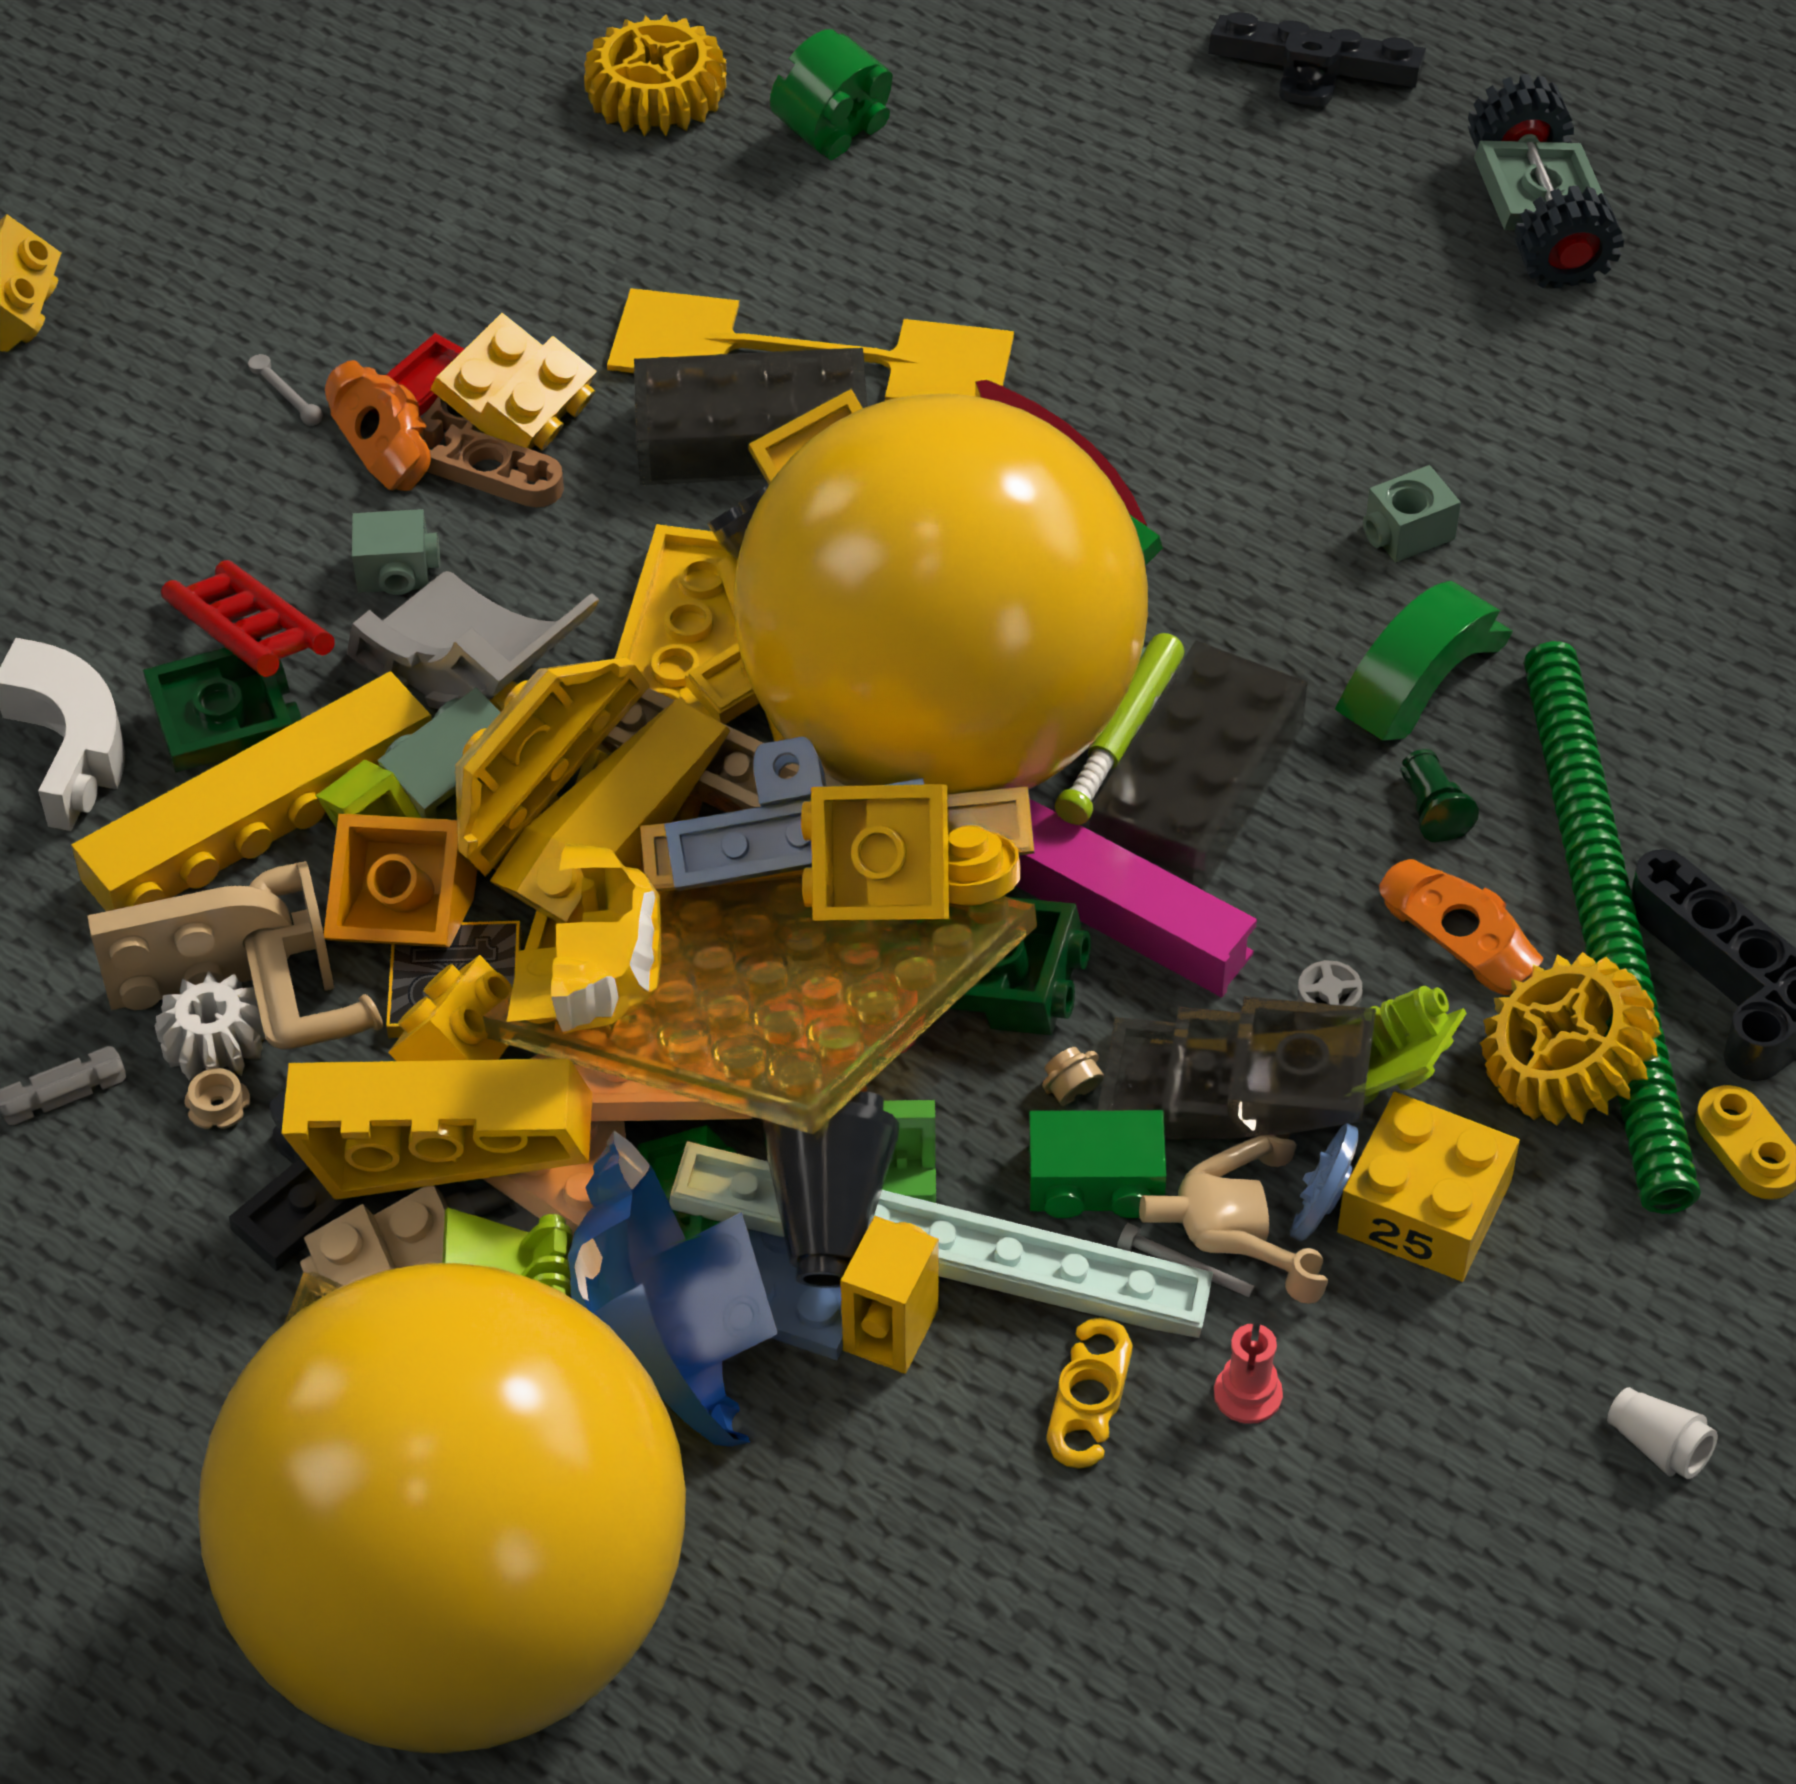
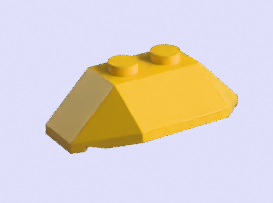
M623 657L538 669L529 680L520 682L511 690L505 700L504 709L487 728L477 731L468 740L463 749V756L455 764L458 851L484 876L493 869L516 842L523 829L537 818L651 686L634 663Z

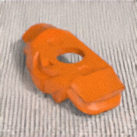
M355 360L339 365L330 373L325 385V396L332 418L368 471L388 490H412L426 473L431 462L430 450L420 436L427 425L419 417L417 400L406 387L398 385L387 375H378L373 368L362 367ZM377 409L379 413L378 428L371 437L363 439L360 433L361 422L370 410Z
M1407 859L1395 864L1383 877L1379 885V892L1389 911L1402 922L1408 920L1473 971L1475 978L1488 989L1502 995H1511L1513 993L1511 978L1524 983L1532 977V965L1535 964L1540 967L1543 962L1541 954L1529 942L1513 916L1505 909L1506 903L1493 891L1487 888L1482 890L1465 880L1431 868L1414 859ZM1465 909L1477 916L1479 926L1472 934L1459 937L1445 931L1441 923L1442 919L1452 910Z

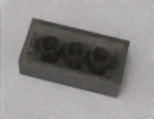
M863 348L634 359L636 442L640 485L765 479L748 450L751 442L850 389L854 392L862 408L868 407Z
M1195 641L1094 801L1089 830L1205 891L1303 727L1308 682Z

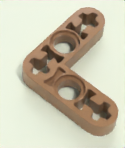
M439 396L422 417L427 427L420 436L428 447L434 448L430 450L431 462L426 472L535 508L553 504L562 496L564 491L562 467L556 459L483 434L481 430L465 417H456L450 414L454 409ZM443 428L446 430V433H445L446 446L439 445V443H440V442L442 441V439L444 438V430H443ZM487 459L496 460L501 463L497 469L483 472L472 468L477 462ZM540 477H546V478H547V481H546V480H539V478H540ZM527 480L536 483L531 485L527 483Z

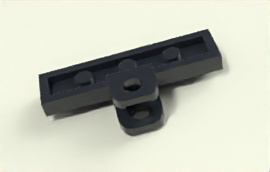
M1234 12L1219 16L1210 35L1208 54L1284 66L1279 97L1288 102L1321 107L1331 101L1336 87L1337 75L1416 88L1424 65L1426 48L1414 46L1411 41L1403 38L1391 37L1380 41L1362 38L1358 32L1349 29H1336L1331 32L1310 29L1307 24L1299 21H1283L1276 24L1258 21L1256 16L1249 13Z
M286 1089L271 1100L270 1112L274 1123L277 1125L273 1129L274 1144L279 1152L293 1164L229 1216L231 1230L275 1271H278L307 1246L304 1239L305 1236L344 1215L367 1196L335 1200L281 1134Z

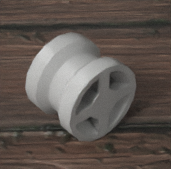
M1327 960L1313 963L1304 969L1298 980V999L1295 1005V1017L1300 1027L1311 1035L1324 1033L1331 1030L1332 1024L1335 1021L1359 1013V1004L1362 999V981L1358 973L1349 965ZM1320 1000L1326 1001L1328 1007L1320 1005Z

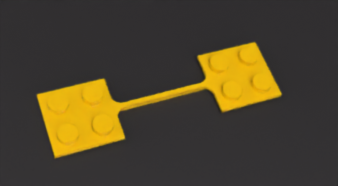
M630 288L607 363V370L718 383L725 356L732 350L744 348L882 364L891 372L885 401L918 394L949 393L975 396V381L989 380L999 385H1004L1014 331L904 319L898 344L893 350L888 351L870 347L735 333L733 327L739 309V300Z

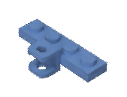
M797 737L763 743L757 747L753 767L758 800L761 807L664 824L674 887L677 891L812 868L811 841L803 839L801 810L804 801H811V787H827L821 760L809 739ZM789 764L799 766L795 776L788 779L779 777L781 770ZM920 778V779H914V780L903 781V782H897V783L886 784V785H925V784H924L923 778Z

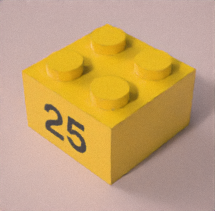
M1394 1091L1343 1190L1337 1232L1463 1282L1512 1181L1520 1139Z

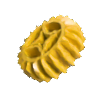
M645 15L643 21L637 23L624 19L621 29L608 27L605 37L594 39L592 50L586 53L584 86L585 92H588V99L593 105L594 113H602L606 124L619 120L623 132L637 124L645 137L650 131L651 126H660V130L666 136L670 125L677 123L678 127L687 131L690 117L693 120L704 123L706 113L708 111H717L720 98H724L727 70L726 59L723 58V50L718 46L716 37L706 35L704 26L690 28L687 18L671 22L667 15H664L660 20H650Z
M1584 952L1578 956L1572 965L1567 959L1558 954L1551 969L1544 970L1533 964L1532 977L1524 983L1511 978L1513 993L1510 997L1493 998L1498 1015L1483 1020L1485 1033L1488 1037L1481 1041L1480 1045L1482 1047V1055L1487 1061L1484 1065L1487 1068L1486 1073L1496 1087H1499L1498 1091L1508 1104H1512L1514 1108L1519 1107L1523 1114L1530 1116L1533 1120L1544 1115L1546 1120L1551 1121L1556 1126L1567 1113H1569L1572 1119L1583 1124L1588 1109L1594 1107L1608 1115V1101L1616 1095L1630 1100L1628 1083L1631 1080H1648L1647 1068L1643 1062L1658 1058L1657 1045L1653 1039L1661 1033L1659 1022L1654 1016V1003L1646 990H1642L1636 977L1629 973L1626 968L1620 970L1617 964L1611 962L1607 957L1596 963L1593 958L1587 956ZM1613 1012V1019L1610 1030L1607 1036L1604 1037L1606 1031L1609 1028L1605 1022ZM1531 1049L1534 1055L1528 1063V1057Z

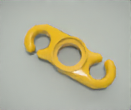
M1101 1317L1089 1319L1076 1328L1075 1335L1081 1341H1086L1094 1335L1108 1336L1114 1341L1115 1349L1105 1354L1095 1355L1088 1351L1084 1343H1076L1071 1348V1362L1064 1367L1059 1378V1386L1046 1440L1055 1460L1066 1467L1077 1469L1091 1467L1104 1458L1105 1450L1099 1444L1093 1445L1085 1451H1075L1066 1445L1064 1437L1066 1434L1076 1430H1086L1091 1433L1098 1443L1105 1442L1109 1438L1108 1423L1120 1406L1133 1348L1125 1327L1113 1319ZM1095 1380L1102 1383L1110 1394L1101 1403L1087 1405L1077 1401L1072 1396L1070 1390L1080 1381Z

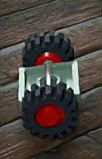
M1522 74L1517 84L1513 83L1511 77L1503 79L1504 88L1497 90L1494 85L1487 88L1485 91L1488 99L1485 100L1478 97L1473 103L1476 112L1469 111L1468 115L1470 123L1468 130L1477 150L1474 159L1503 229L1515 230L1517 235L1515 237L1516 246L1532 280L1535 279L1538 286L1544 288L1549 282L1552 288L1562 287L1563 283H1569L1570 286L1578 285V281L1586 279L1587 284L1597 281L1594 273L1600 271L1606 275L1612 269L1608 260L1618 262L1622 255L1619 248L1624 247V238L1614 212L1601 190L1581 143H1572L1569 135H1574V126L1562 95L1553 82L1548 84L1546 78L1539 75L1533 82L1529 74Z

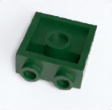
M221 648L143 670L146 686L175 773L231 758L302 719L296 701L286 704L282 695L289 694L290 690L281 660H279L277 672L272 676L264 677L227 648Z
M1001 897L977 906L950 903L949 919H944L920 988L924 1006L984 1012L987 1015L990 1029L1052 1036L1057 1018L1069 1019L1074 1008L1075 986L1074 982L1070 980L1073 968L1085 969L1090 956V934L1081 928L1076 904L1013 897Z

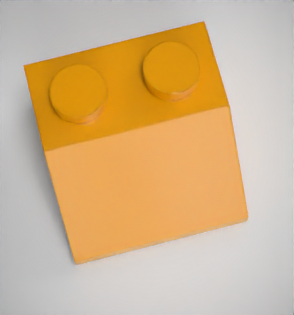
M338 813L324 938L330 941L450 948L474 900L477 869L458 851L457 820Z

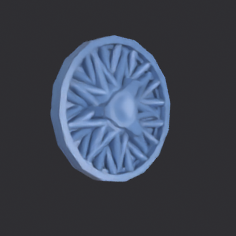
M1348 1123L1344 1124L1336 1133L1326 1151L1320 1153V1162L1315 1171L1304 1175L1302 1180L1308 1185L1300 1194V1197L1304 1199L1302 1201L1304 1208L1298 1215L1296 1213L1290 1228L1291 1237L1299 1241L1305 1240L1318 1227L1324 1215L1330 1214L1334 1209L1352 1172L1350 1164L1358 1143V1128Z

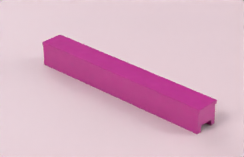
M1029 798L1035 854L1019 855L1020 880L1016 886L1043 901L1076 904L1081 922L1210 992L1223 997L1227 992L1230 982L1254 953V950L1247 947V939L1256 928L1257 919L1085 827L1064 821L1053 810Z

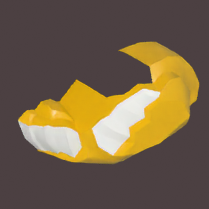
M573 844L565 845L562 851L559 871L581 868L584 877L581 887L585 911L583 913V921L556 924V947L519 951L507 1022L527 1020L531 1023L541 1024L557 1019L563 1034L613 1024L639 1010L646 1003L659 983L661 966V914L659 894L643 872L638 868L625 867L610 849Z

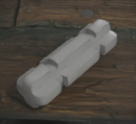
M107 1046L89 1053V1061L82 1064L80 1059L77 1058L29 1077L31 1084L22 1087L19 1081L1 1088L0 1112L8 1125H16L33 1118L32 1111L41 1108L43 1113H46L93 1094L91 1087L100 1084L103 1090L123 1082L126 1074L118 1052L114 1047Z

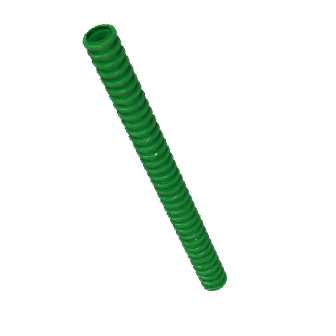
M1550 641L1532 648L1525 655L1523 665L1527 674L1526 678L1530 689L1529 692L1533 703L1539 738L1543 746L1542 752L1546 761L1545 766L1549 775L1548 779L1552 790V798L1555 804L1557 819L1559 820L1558 825L1562 835L1561 839L1565 850V857L1569 865L1568 871L1572 880L1571 885L1575 895L1576 907L1579 911L1578 917L1582 927L1583 939L1586 943V953L1596 963L1607 957L1611 962L1616 963L1620 970L1626 968L1629 973L1636 977L1642 990H1646L1654 1003V1016L1659 1022L1661 1033L1653 1039L1657 1045L1658 1058L1643 1062L1647 1068L1648 1080H1631L1628 1083L1630 1100L1618 1096L1619 1103L1622 1105L1621 1114L1625 1122L1626 1136L1629 1139L1628 1146L1630 1154L1633 1156L1632 1164L1634 1172L1637 1173L1635 1177L1636 1183L1640 1190L1639 1196L1642 1207L1647 1211L1660 1214L1677 1213L1696 1203L1701 1192L1698 1181L1695 1180L1697 1177L1696 1170L1692 1163L1693 1157L1688 1146L1687 1132L1684 1129L1683 1114L1680 1112L1679 1097L1676 1095L1675 1080L1672 1078L1673 1070L1669 1062L1670 1057L1665 1045L1664 1032L1661 1028L1660 1014L1657 1012L1658 1005L1654 996L1653 984L1650 980V970L1647 964L1645 949L1643 948L1642 936L1639 932L1640 927L1636 917L1635 905L1632 901L1633 896L1628 885L1629 879L1625 870L1624 858L1621 854L1622 848L1618 839L1617 827L1614 824L1615 818L1611 809L1612 805L1607 783L1604 779L1605 774L1601 764L1602 761L1596 736L1594 735L1595 731L1591 721L1577 653L1570 644L1561 641ZM1613 1012L1605 1022L1609 1027L1605 1033V1037L1607 1036L1612 1024ZM1676 1189V1190L1669 1191V1192H1662V1191H1665V1190ZM1681 1204V1207L1670 1210H1661L1653 1206Z

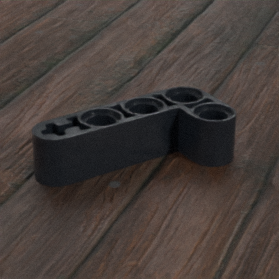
M1666 849L1652 850L1645 853L1637 862L1631 888L1632 901L1635 905L1638 923L1739 1006L1734 1011L1723 1054L1728 1068L1737 1076L1751 1081L1767 1080L1775 1076L1796 1060V948L1684 856Z

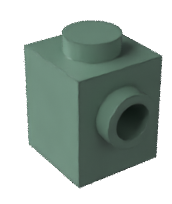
M424 509L353 513L352 560L358 593L385 591L392 595H402L414 589H423L429 584V568H440V549L438 533H427Z

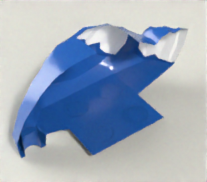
M613 1131L606 1142L605 1150L593 1165L594 1174L585 1187L593 1207L586 1213L574 1232L572 1246L568 1254L572 1299L611 1327L650 1375L662 1401L685 1423L714 1445L731 1447L749 1443L747 1435L735 1432L732 1428L733 1418L740 1411L737 1402L725 1394L722 1361L778 1333L743 1214L741 1212L695 1235H701V1237L675 1243L684 1240L685 1237L652 1166L649 1165L632 1143L616 1131ZM728 1433L736 1435L739 1440L733 1439Z

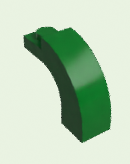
M1453 581L1437 584L1411 601L1383 630L1356 668L1334 710L1381 740L1405 739L1413 731L1429 699L1446 675L1459 662L1471 654L1499 652L1507 644L1513 630L1496 621L1500 612L1499 609Z

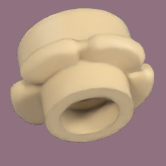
M1077 1047L1068 1048L1057 1054L1044 1068L1048 1074L1042 1084L1047 1094L1053 1093L1060 1105L1065 1106L1074 1101L1077 1094L1085 1095L1096 1089L1104 1079V1074L1096 1064L1099 1055L1095 1051H1088L1085 1054L1080 1053Z
M222 1068L208 1069L196 1075L190 1082L185 1096V1106L190 1109L188 1112L189 1119L196 1126L203 1129H210L213 1125L225 1129L237 1124L243 1118V1108H247L250 1104V1093L247 1087L240 1083L234 1073ZM220 1099L223 1101L220 1105H212V1102Z

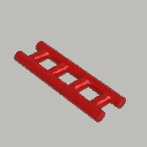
M224 560L216 566L215 576L187 587L179 581L170 580L161 589V596L166 602L264 677L272 676L277 672L279 660L307 648L317 655H327L335 645V639L329 632L229 560ZM257 611H260V613H257V614H255V615H252V616H250V617H247V618H244V619H242V620H239V621H237V622H235V623H232V621L238 620V619H240V618H243V617H246V616H248V615H251V614H253V613H255V612H257ZM282 629L285 630L284 632H281V633H279V634L273 635V636L268 637V638H266V639H263V640H261V641H259V642L256 641V640H258V639H260V638H263V637H266V636H268V635L274 634V633H276V632H278V631H280V630H282Z

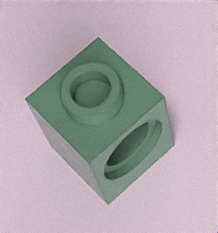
M1428 465L1369 488L1367 512L1363 518L1364 532L1372 546L1375 548L1383 547L1396 563L1455 540L1461 502L1435 470Z

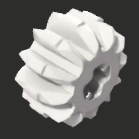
M208 971L203 983L194 985L182 979L180 994L163 995L162 1013L156 1016V1035L158 1041L162 1043L163 1057L169 1063L170 1068L180 1066L182 1073L186 1075L189 1081L201 1073L203 1068L208 1070L228 1066L231 1071L242 1076L243 1068L245 1067L243 1057L245 1059L261 1060V1051L263 1049L261 1040L266 1038L263 1032L254 987L243 988L242 983L238 981L235 974L226 978L221 983H217L216 978Z

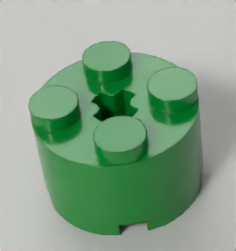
M833 29L822 30L800 44L788 58L795 65L786 80L778 74L770 94L772 113L830 161L849 149L852 137L863 130L869 135L874 134L886 125L890 117V110L886 107V103L891 92L893 74L850 37L842 32L838 34Z

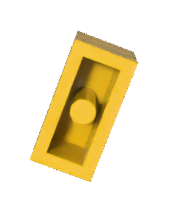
M874 1216L841 1278L843 1351L906 1374L938 1311V1238L928 1235L914 1224L907 1222L894 1223Z

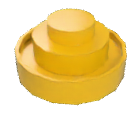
M976 825L961 826L950 832L948 835L949 903L965 906L982 905L999 899L1014 889L1020 880L1021 868L1019 851L1012 840Z

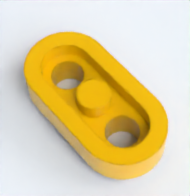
M1732 1085L1718 1086L1708 1090L1699 1101L1695 1125L1700 1136L1737 1183L1749 1194L1763 1199H1779L1792 1193L1796 1189V1146L1759 1099L1748 1090ZM1732 1109L1740 1115H1730L1723 1110ZM1770 1157L1775 1159L1778 1163L1770 1164L1765 1162L1761 1158Z

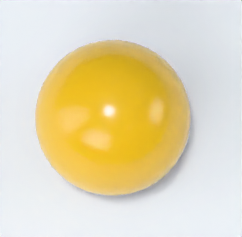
M949 393L918 394L900 397L862 408L836 421L809 440L787 461L759 500L744 534L737 559L734 583V621L740 655L749 682L760 705L785 739L797 737L809 739L821 760L824 773L846 786H878L923 778L925 785H947V795L1027 786L1029 790L1070 765L1092 745L1105 729L1126 696L1139 664L1148 618V582L1144 555L1136 528L1123 500L1108 477L1092 458L1064 433L1048 422L1022 409L995 400Z
M426 1263L384 1270L333 1290L300 1310L268 1338L245 1366L220 1410L211 1432L202 1467L198 1506L201 1554L214 1600L227 1629L254 1668L269 1685L295 1707L321 1724L377 1746L420 1753H452L486 1749L521 1739L571 1715L600 1693L629 1663L645 1641L664 1607L678 1568L685 1530L686 1487L679 1443L659 1392L640 1361L609 1325L561 1291L537 1280L495 1267L461 1263Z

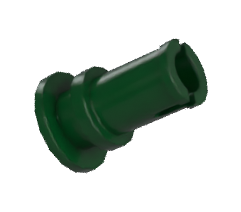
M1420 749L1406 756L1402 761L1404 767L1400 768V772L1417 798L1416 811L1420 816L1419 829L1424 838L1430 842H1440L1466 835L1479 818V808L1475 800L1463 793L1459 785L1448 780L1439 764L1437 755L1432 750Z

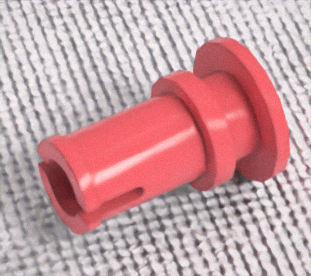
M1253 1324L1241 1326L1234 1332L1231 1339V1359L1225 1364L1224 1370L1218 1375L1214 1385V1399L1220 1411L1231 1420L1244 1424L1260 1423L1270 1419L1279 1410L1283 1399L1282 1384L1273 1365L1274 1355L1277 1350L1276 1337L1271 1330L1263 1325H1260L1258 1341L1251 1340Z

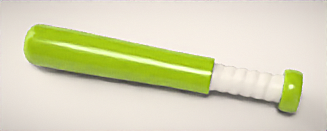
M1160 633L1155 635L1148 643L1140 657L1126 696L1112 720L1089 748V758L1086 761V765L1083 766L1082 771L1078 774L1073 787L1061 792L1056 799L1055 811L1064 821L1070 824L1082 825L1090 819L1093 812L1091 801L1098 792L1103 780L1110 769L1116 768L1131 741L1165 690L1184 657V646L1176 636Z

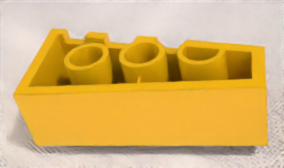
M570 1059L289 1063L281 1134L331 1196L337 1200L589 1163L593 1093Z

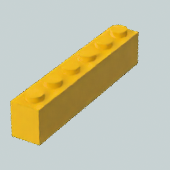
M389 671L71 844L80 880L105 911L172 898L190 887L195 889L204 887L217 876L220 870L242 858L251 859L260 856L270 847L274 840L296 828L307 829L318 823L326 811L315 795L364 759L379 766L378 759L385 755L388 747L399 737L407 734L412 735L431 721V714L401 681Z

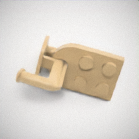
M306 861L267 870L256 877L249 886L220 887L87 915L91 938L111 1010L123 1007L132 1010L150 1008L163 999V995L180 994L182 979L197 985L203 983L209 971L216 978L217 983H221L233 974H235L239 982L253 980L264 1036L270 1045L278 1049H295L349 1037L371 1028L378 1031L383 1027L382 1018L376 1005L366 994L360 996L359 1002L353 1005L299 1017L287 963L290 954L315 949L324 990L334 989L321 919ZM303 891L307 910L292 912L294 923L292 925L286 904L277 896Z

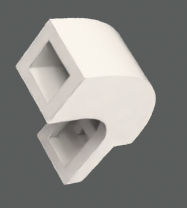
M15 638L0 667V710L2 717L45 726L64 737L62 745L38 792L48 827L72 831L80 812L88 813L93 808L98 786L117 789L122 778L125 765V747L113 697L99 673L78 656L53 645Z

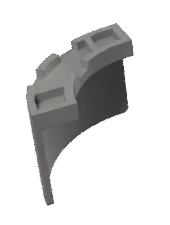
M446 571L437 576L383 621L371 610H368L352 623L347 655L379 677L391 671L405 687L410 684L427 695L425 699L431 708L440 709L452 699H461L475 687L490 700L584 622L596 609L599 599L595 595L590 594L560 620L541 621L524 617L495 604L464 583L454 573Z

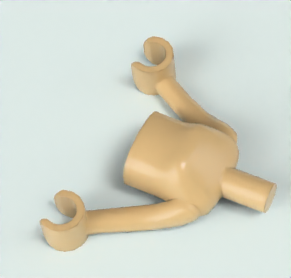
M1292 1128L1260 1131L1257 1137L1204 1160L1185 1175L1179 1186L1178 1196L1143 1195L1140 1199L1139 1213L1143 1223H1183L1190 1240L1201 1251L1242 1254L1286 1270L1288 1275L1285 1281V1288L1293 1299L1301 1303H1316L1323 1296L1328 1284V1279L1325 1276L1317 1275L1323 1264V1258L1318 1251L1306 1248L1294 1254L1266 1242L1269 1233V1215L1261 1182L1259 1180L1221 1177L1256 1159H1259L1268 1166L1274 1167L1289 1163L1297 1146L1293 1140L1288 1139Z

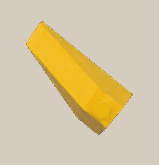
M676 698L528 824L490 882L559 924L582 922L583 913H585L581 895L582 879L584 877L581 868L559 871L562 851L565 845L604 847L612 850L625 867L641 870L644 864L640 826L672 822L731 730L724 724Z

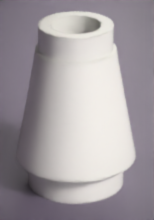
M1630 1387L1625 1388L1619 1393L1608 1412V1423L1617 1428L1622 1435L1664 1473L1671 1477L1675 1473L1680 1474L1686 1479L1695 1477L1709 1461L1717 1443V1431L1707 1425V1418L1704 1415L1644 1393H1638Z

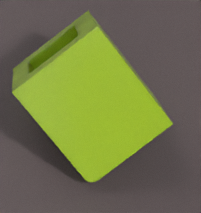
M365 759L315 795L336 828L338 813L421 818L394 773Z

